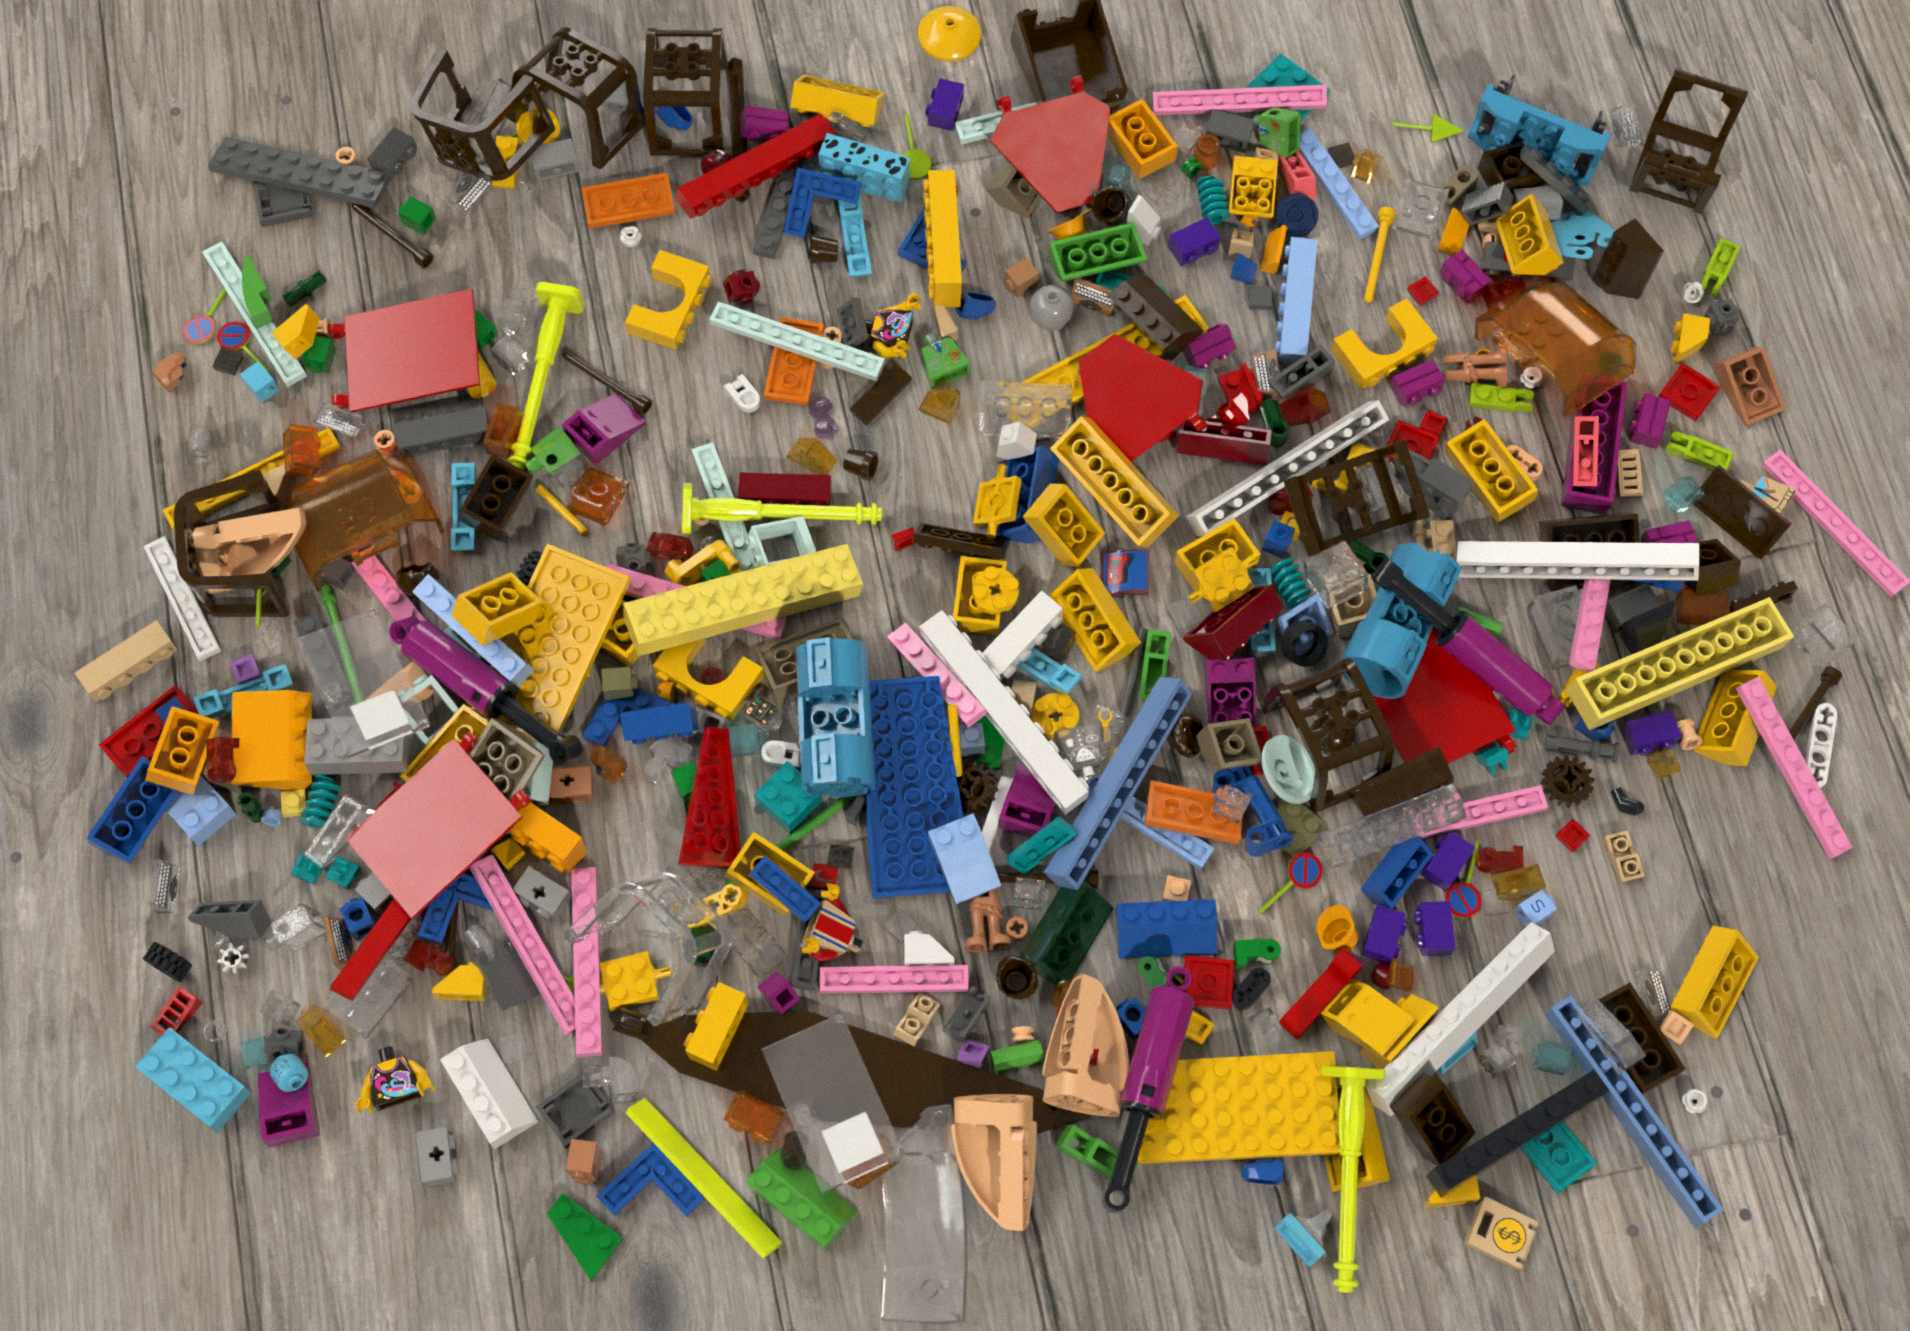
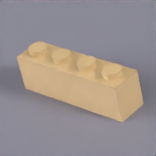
M156 620L76 671L75 675L92 699L98 702L108 698L119 687L128 685L139 674L148 672L156 663L168 659L178 649Z

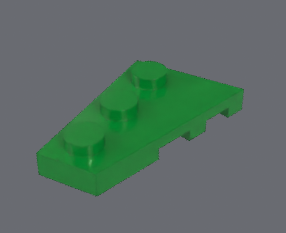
M983 716L974 724L982 723L985 754L974 755V761L987 765L991 770H999L1005 740L988 718Z
M563 1193L547 1212V1216L592 1282L624 1239Z

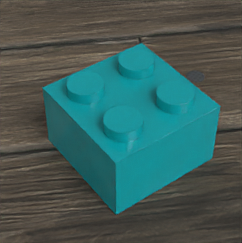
M788 761L754 793L755 803L789 834L823 802V795L819 793L818 797L802 793L801 772Z

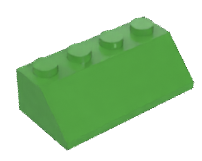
M1134 222L1049 242L1048 257L1055 276L1061 282L1147 262V257Z
M781 1147L762 1161L746 1181L747 1187L825 1252L858 1212L856 1208Z

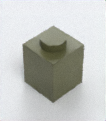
M630 667L601 669L605 700L634 697V689L638 688L637 675H632Z

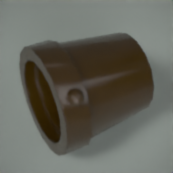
M812 234L809 263L837 262L838 240Z
M849 449L844 458L843 469L870 481L877 471L879 455L877 452L870 450Z

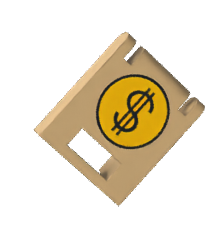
M1484 1196L1479 1202L1464 1245L1515 1270L1522 1271L1524 1265L1517 1262L1516 1259L1523 1262L1526 1261L1536 1234L1535 1231L1528 1227L1537 1229L1539 1222ZM1483 1215H1493L1485 1237L1478 1235L1477 1231Z

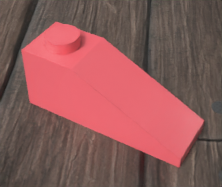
M1296 151L1287 158L1278 154V162L1288 194H1304L1313 201L1316 200V177L1300 151Z
M1599 416L1574 417L1573 486H1597Z

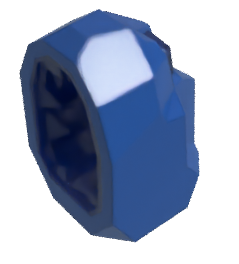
M660 106L655 112L658 118L668 127L679 131H686L692 126L693 117L686 107Z
M969 291L961 293L960 307H957V314L960 318L979 319L983 315H988L995 310L996 301L993 297L986 294Z
M1283 1157L1250 1160L1241 1170L1243 1181L1265 1185H1280L1283 1177Z

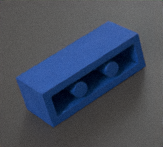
M695 701L620 713L624 741L632 740V744L646 743V738L655 737V741L670 739V734L677 733L678 738L693 736L692 731L699 729Z
M1402 834L1360 889L1374 905L1379 904L1392 909L1434 853L1421 838Z

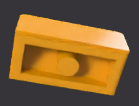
M1455 208L1451 210L1437 249L1453 256L1461 250L1469 228V224L1461 212Z
M1282 225L1268 234L1260 268L1262 272L1277 273L1287 231L1286 225Z

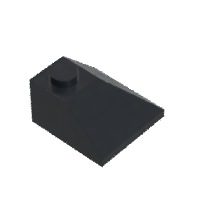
M1674 600L1632 617L1620 635L1631 655L1661 642L1676 605Z

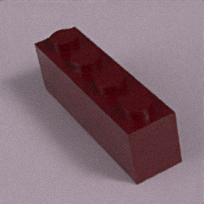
M1190 419L1179 427L1176 453L1267 465L1272 431L1270 429L1205 421L1208 426L1202 431H1197Z
M739 472L738 499L760 500L762 504L831 506V475Z

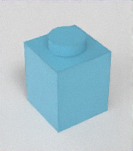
M259 361L240 373L244 384L260 403L272 398L279 391L274 379Z

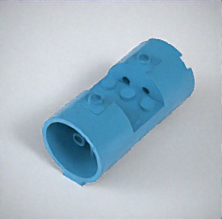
M1404 543L1396 546L1389 560L1404 571L1403 576L1441 608L1445 609L1462 567L1449 554H1442L1437 550L1435 553L1422 549L1423 545ZM1377 585L1375 588L1377 594L1365 619L1357 625L1342 659L1349 657L1356 663L1373 696L1396 699L1406 693L1427 646L1426 642L1434 626L1391 590L1388 592ZM1345 673L1343 675L1344 678L1353 685L1350 677Z
M830 637L807 640V643L801 644L796 648L802 793L813 797H818L819 793H821L822 795L830 796V798L866 794L867 788L875 790L868 645L858 640L832 639Z

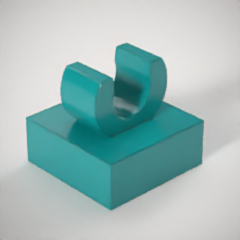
M1510 710L1508 718L1516 731L1509 736L1525 741L1533 717Z
M1494 746L1476 755L1478 763L1486 766L1487 772L1491 775H1496V764H1499L1500 769L1506 770L1507 763L1504 760L1510 758L1507 749L1499 746Z
M302 852L291 874L298 879L315 885L326 863Z
M337 856L325 877L348 890L360 871V867Z

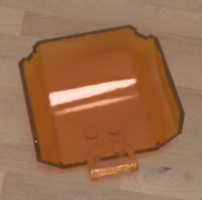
M1553 282L1520 290L1478 316L1475 321V338L1477 340L1482 339L1498 328L1501 331L1493 337V342L1497 346H1502L1516 358L1523 369L1539 363L1555 377L1564 395L1562 415L1566 418L1635 372L1636 342L1566 283ZM1509 340H1512L1514 343H1516V344H1517L1522 350H1524L1527 354H1524L1520 349H1518V348H1517L1512 342H1510Z
M378 448L291 487L283 510L305 509L307 524L295 545V549L317 592L321 588L316 577L327 564L351 553L356 565L359 566L363 564L364 560L391 547L395 549L400 544L394 533L416 522H435L440 534L445 532L409 460L406 457ZM388 536V539L358 553L357 550Z

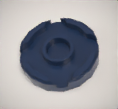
M1290 194L1284 197L1277 204L1274 211V220L1277 228L1286 225V235L1289 237L1308 235L1318 222L1316 203L1304 194Z

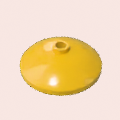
M942 6L931 10L922 18L918 27V40L923 50L933 58L942 61H957L968 57L977 49L981 40V27L977 18L966 9L957 6Z

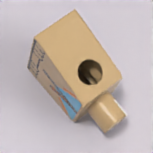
M1761 476L1755 486L1743 479L1741 480V483L1780 514L1783 513L1797 491L1765 476Z

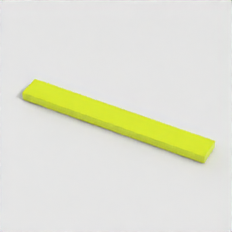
M646 1098L628 1108L626 1114L763 1259L780 1247L782 1244L781 1240Z

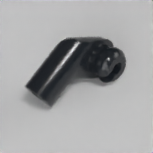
M1621 787L1610 792L1620 812L1633 816L1643 813L1644 804L1641 801L1626 798Z

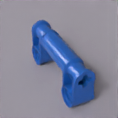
M1251 765L1219 770L1213 777L1212 792L1230 797L1243 793L1261 823L1249 828L1247 831L1246 852L1251 856L1259 857L1289 845L1294 837L1285 828L1283 818L1260 782V779L1254 776L1250 769ZM1253 840H1259L1261 842L1255 843L1253 842Z

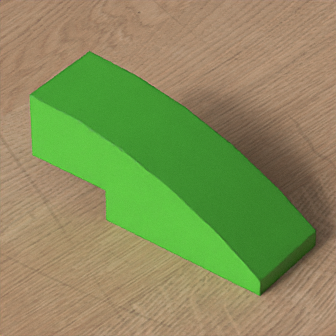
M248 255L244 257L242 267V289L246 307L258 329L273 322L265 305L272 301Z
M1147 630L1139 699L1147 700L1158 679L1166 677L1171 632Z
M1074 1124L1067 1125L1055 1147L1083 1165L1111 1179L1119 1151L1099 1138H1093Z

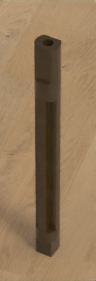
M735 57L728 62L733 159L747 152V138L741 137L740 114L745 106L743 62ZM749 189L744 191L741 196L736 197L735 200L745 202L750 197Z

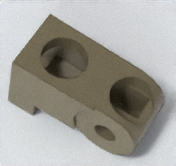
M1463 164L1439 190L1437 197L1449 207H1453L1468 191L1476 187L1479 175Z

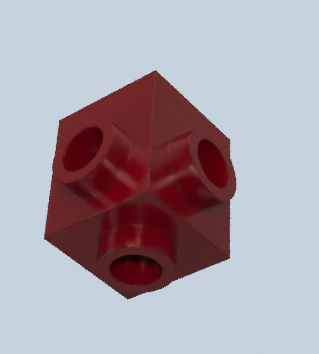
M738 270L733 272L732 275H728L723 281L729 303L739 301L742 304L749 303L754 300V297L760 290L759 280L755 277L753 271L745 272V270Z

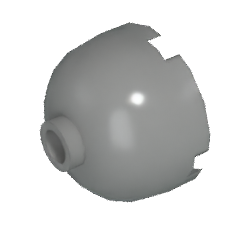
M1057 285L1041 287L1030 300L1029 314L1031 320L1040 325V328L1043 330L1055 331L1062 329L1072 319L1074 305L1071 295L1064 288Z

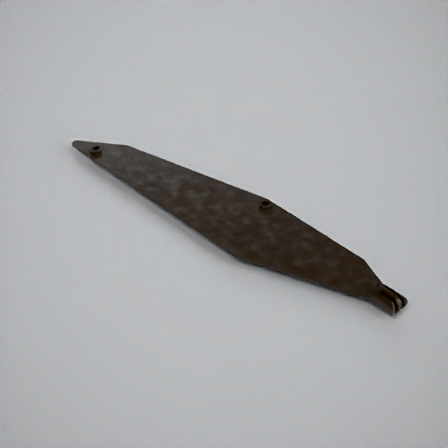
M621 1007L620 1013L639 1019L640 1022L623 1016H617L616 1022L637 1030L635 1032L614 1025L612 1029L613 1031L641 1040L681 1074L824 1122L843 1123L866 1112L871 1125L951 1132V1125L955 1123L954 1098L988 1094L1033 1096L1032 1121L1037 1123V1134L1090 1116V1114L1062 1108L1052 1111L1049 1104L1043 1102L1044 1090L810 1011H785L782 1015L779 1012L744 1013L717 1071L691 1060L685 1051L687 1048L684 1046L685 1040L690 1032L694 1033L698 1025L695 1023L697 1015L647 1016ZM816 1102L822 1105L818 1111L812 1109V1105Z

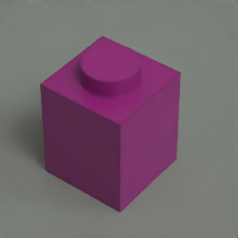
M774 972L757 987L769 1005L781 1015L800 999L791 984L778 972Z

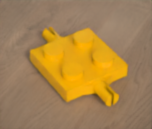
M1003 464L997 466L995 478L979 484L973 524L978 528L988 526L986 534L988 538H996L997 526L999 524L1016 520L1022 479L1018 476L1005 477L1007 466Z
M1229 547L1192 570L1191 572L1197 581L1198 590L1187 596L1190 599L1189 602L1194 604L1201 598H1204L1208 601L1212 610L1217 612L1254 589L1255 587L1248 576L1247 569L1258 563L1257 560H1254L1256 557L1251 555L1246 560L1241 561L1234 549Z
M648 951L600 963L602 972L601 994L604 993L608 999L610 1011L658 1000L657 979L672 976L670 966L655 970L651 964Z

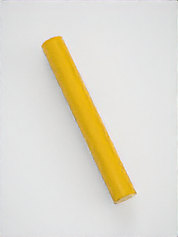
M542 484L536 488V492L581 536L588 532V529Z
M948 704L952 755L956 777L962 776L963 770L957 704Z

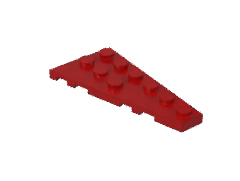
M708 727L703 732L678 865L729 869L741 851L729 729Z

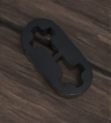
M1264 968L1253 969L1235 989L1232 997L1233 1005L1239 1010H1247L1252 1007L1270 984L1271 977L1269 972ZM1254 975L1256 977L1262 975L1264 977V985L1262 983H1259L1254 988L1252 986V984L1255 981ZM1249 990L1251 992L1247 998L1249 1002H1239L1240 996L1238 994L1244 995Z

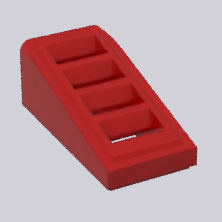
M179 985L150 1028L162 1036L167 1030L160 1025L165 1022L178 1033L203 1002ZM183 998L189 1001L187 1006L180 1002ZM176 1006L183 1010L181 1015L174 1010ZM169 1014L177 1018L175 1023L167 1018Z

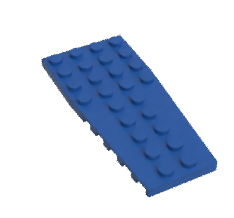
M926 676L870 681L875 790L867 788V836L872 899L950 893L948 884L928 839V831L964 817L940 677Z

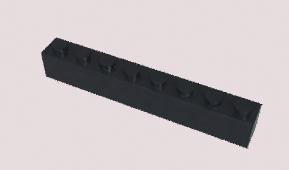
M1594 1069L1441 1163L1426 1177L1442 1198L1594 1104L1610 1090Z

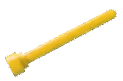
M1381 207L1378 211L1377 219L1379 220L1380 227L1364 296L1366 303H1371L1373 300L1388 228L1395 221L1396 211L1390 207Z

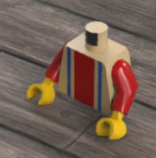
M827 883L828 891L821 892V896L827 898V901L820 902L821 905L811 915L800 945L803 953H808L818 962L833 960L844 954L847 949L857 953L863 943L862 939L852 935L856 922L851 918V915L840 900V888L837 884Z

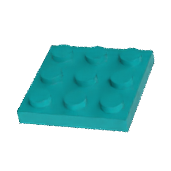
M1280 53L1245 88L1324 84ZM1327 87V96H1328L1329 93H1330V89ZM1314 109L1291 111L1301 113V123Z

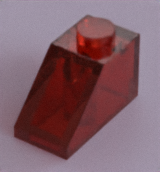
M1312 387L1306 388L1279 404L1283 418L1289 427L1315 422L1331 412L1326 393Z

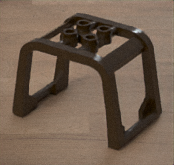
M568 27L559 29L552 36V40L526 65H522L513 73L510 91L525 74L531 76L537 82L536 87L540 93H547L549 90H552L576 103L584 110L590 136L592 166L598 169H602L645 125L637 74L632 64L619 53ZM564 40L574 43L566 46L565 54L561 57ZM584 50H587L590 53H592L585 55L584 63H581L580 54ZM549 53L545 72L534 67ZM602 60L616 66L588 96L574 88L575 86L583 85L585 79L591 73H595L598 70V64ZM568 69L571 72V78L564 83L559 80V76L565 75ZM625 82L629 113L622 125V136L608 149V146L603 142L597 108ZM530 96L528 99L523 98L506 116L507 119L517 123L520 116L526 111L528 112L529 103L533 101L532 97Z
M647 28L643 97L650 156H706L713 149L725 150L720 110V70H728V55L723 28H713V30H658L657 28ZM660 37H712V49H701L697 43H690L687 47H678L675 43H668L665 49H662ZM699 65H706V68H700ZM654 76H665L668 80L688 78L693 81L698 80L700 76L710 77V91L653 90ZM654 106L710 107L713 136L702 140V147H673L671 139L658 135Z
M442 48L436 49L410 100L411 112L415 119L420 122L439 163L486 180H505L512 176L555 130L553 121L533 78L524 74L506 98L481 124L474 126L463 124L458 121L472 99L465 85L459 83L452 69L454 63L448 51ZM440 72L445 73L456 94V98L446 118L421 109ZM531 96L538 110L537 115L534 117L533 133L511 159L505 163L491 132L523 98L528 99ZM429 125L435 127V129H436V131H437V133L435 134V137H434V135H433V133H432V131H431ZM469 138L476 140L489 168L477 163V154L472 149Z
M1675 68L1647 134L1629 191L1652 195L1691 208L1693 212L1702 214L1719 184L1721 175L1714 173L1724 143L1746 100L1748 91ZM1697 84L1723 93L1721 101L1730 110L1717 137L1663 120L1675 92L1690 91L1693 85ZM1657 135L1711 152L1707 165L1698 163L1692 156L1676 154L1671 149L1661 151L1653 148ZM1647 175L1654 176L1653 180L1658 185H1663L1666 182L1674 185L1677 191L1683 192L1687 188L1697 190L1698 193L1695 202H1691L1642 186Z
M1406 439L1378 450L1283 480L1308 557L1354 539L1431 516ZM1393 455L1398 467L1403 465L1405 467L1414 497L1409 498L1411 508L1409 513L1402 514L1384 460L1386 456ZM1371 461L1390 515V519L1372 524L1369 516L1370 505L1365 501L1362 493L1363 484L1357 479L1354 467ZM1345 470L1348 479L1347 490L1352 495L1347 494L1340 498L1341 491L1335 486L1332 474ZM1323 478L1327 489L1325 497L1331 503L1333 509L1332 518L1338 523L1341 535L1326 540L1323 539L1305 483ZM1355 504L1354 511L1357 515H1360L1363 527L1350 531L1347 523L1348 513L1343 507L1347 508Z
M259 470L186 492L178 499L174 507L176 558L179 575L192 588L201 608L207 614L214 617H256V604L215 605L212 604L208 594L203 589H265L270 598L265 603H261V617H287L290 614L289 604L285 597L280 596L278 593L276 582L271 573L238 576H200L194 539L191 533H187L186 523L193 532L196 527L218 524L220 521L281 511V507L268 482ZM241 490L253 494L262 493L267 502L206 522L195 504Z
M1351 658L1342 659L1329 669L1291 684L1285 685L1281 683L1276 685L1260 701L1264 714L1286 707L1312 759L1315 776L1309 805L1314 813L1354 798L1351 789L1334 795L1332 789L1326 790L1328 771L1377 751H1380L1376 769L1363 776L1360 783L1391 770L1395 749L1391 731L1359 668ZM1345 673L1348 674L1355 687L1354 689L1349 691L1343 688L1338 689L1333 696L1325 699L1318 697L1311 706L1300 710L1295 697L1312 690L1317 694L1335 687ZM1360 697L1365 710L1360 712L1349 710L1343 716L1342 708L1350 700ZM1327 711L1329 719L1323 723L1322 727L1311 731L1305 718L1312 715L1320 717ZM1371 718L1378 736L1326 757L1323 756L1316 739L1323 736L1328 738L1334 737L1337 732L1346 728L1354 729L1358 726L1359 722Z

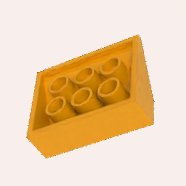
M293 690L232 693L231 755L233 756L232 767L234 773L231 774V777H233L231 778V784L292 791L305 789L312 783V775H310L304 764L308 719H312V693Z

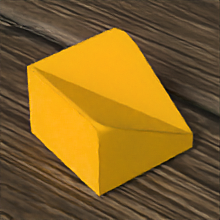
M511 838L490 850L507 871L511 870L526 857L524 850Z

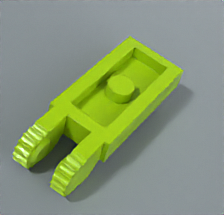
M1720 237L1704 271V278L1701 282L1702 290L1706 288L1709 278L1713 279L1717 283L1714 285L1711 295L1716 297L1731 270L1741 248L1740 245Z
M1471 383L1469 407L1511 413L1514 411L1530 413L1533 411V405L1523 401L1516 402V399L1531 400L1534 398V392L1526 389L1517 390L1514 388Z
M1678 431L1671 433V440L1680 445L1668 443L1665 449L1668 453L1674 456H1682L1686 460L1711 470H1715L1719 465L1728 470L1734 455L1732 451L1693 435L1689 436Z

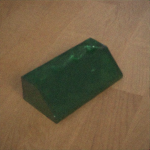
M1086 881L1082 882L1078 890L1061 887L1019 957H1024L1031 961L1039 976L1062 989H1066L1114 908Z

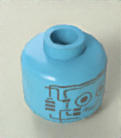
M286 1054L274 1060L270 1068V1075L279 1089L284 1092H292L305 1084L308 1078V1070L299 1057L294 1054Z

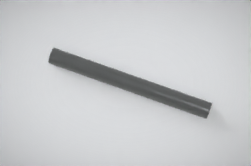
M1138 628L1137 637L1141 644L1133 650L1119 713L1124 717L1129 716L1147 635V629Z

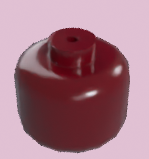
M1379 963L1372 972V982L1383 989H1389L1392 984L1395 985L1398 981L1396 968L1386 963Z

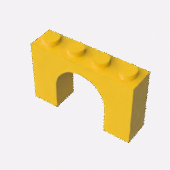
M659 250L651 267L653 279L679 288L685 294V297L677 308L668 312H656L633 304L625 321L627 334L677 350L679 344L683 343L686 338L688 324L691 325L693 323L696 307L701 306L704 290L710 287L712 276L707 265Z
M1407 298L1388 308L1385 318L1401 341L1402 348L1397 352L1389 355H1380L1370 351L1353 329L1333 339L1330 350L1360 390L1375 386L1380 379L1385 376H1393L1399 368L1403 366L1408 367L1421 356L1426 357L1435 350L1437 336Z
M705 638L664 649L653 664L655 677L661 682H674L676 684L674 688L683 695L689 694L694 697L695 702L703 707L709 706L714 709V713L725 718L728 717L732 721L764 678L763 667L743 656L728 678L718 684L705 685L694 680L689 674L690 664L705 644Z

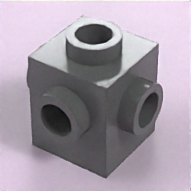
M1732 298L1725 300L1717 299L1707 309L1704 317L1710 318L1709 330L1711 334L1716 335L1728 332L1735 327L1740 318V311Z
M628 543L625 546L617 547L616 559L618 567L647 574V566H651L650 552L645 551V544Z
M273 1029L269 1038L265 1039L263 1046L264 1053H267L268 1063L273 1064L276 1058L286 1054H294L301 1059L305 1052L303 1030Z

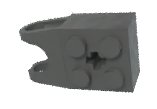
M1409 450L1428 508L1435 512L1439 518L1452 520L1464 504L1473 481L1436 458L1430 461ZM1393 458L1394 465L1389 469L1392 484L1411 498L1414 497L1404 465L1398 467ZM1398 470L1405 478L1396 479L1393 472Z

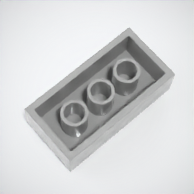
M355 718L308 719L304 764L310 775L408 772L410 726H405L366 742Z

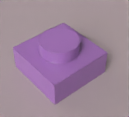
M253 654L230 663L239 685L262 677Z
M966 1038L958 1052L957 1060L981 1068L989 1053L990 1046Z

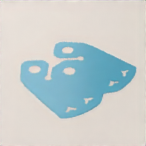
M1579 210L1561 214L1560 219L1552 221L1551 225L1561 255L1572 258L1589 259L1592 257L1593 250L1582 246L1569 247L1567 244H1588L1594 241L1595 233H1599L1597 244L1607 247L1608 243H1605L1604 239H1611L1615 231L1590 211H1586L1582 216L1576 215L1582 214ZM1582 235L1585 239L1578 240L1575 236ZM1583 250L1586 253L1583 255H1579L1576 253V251Z

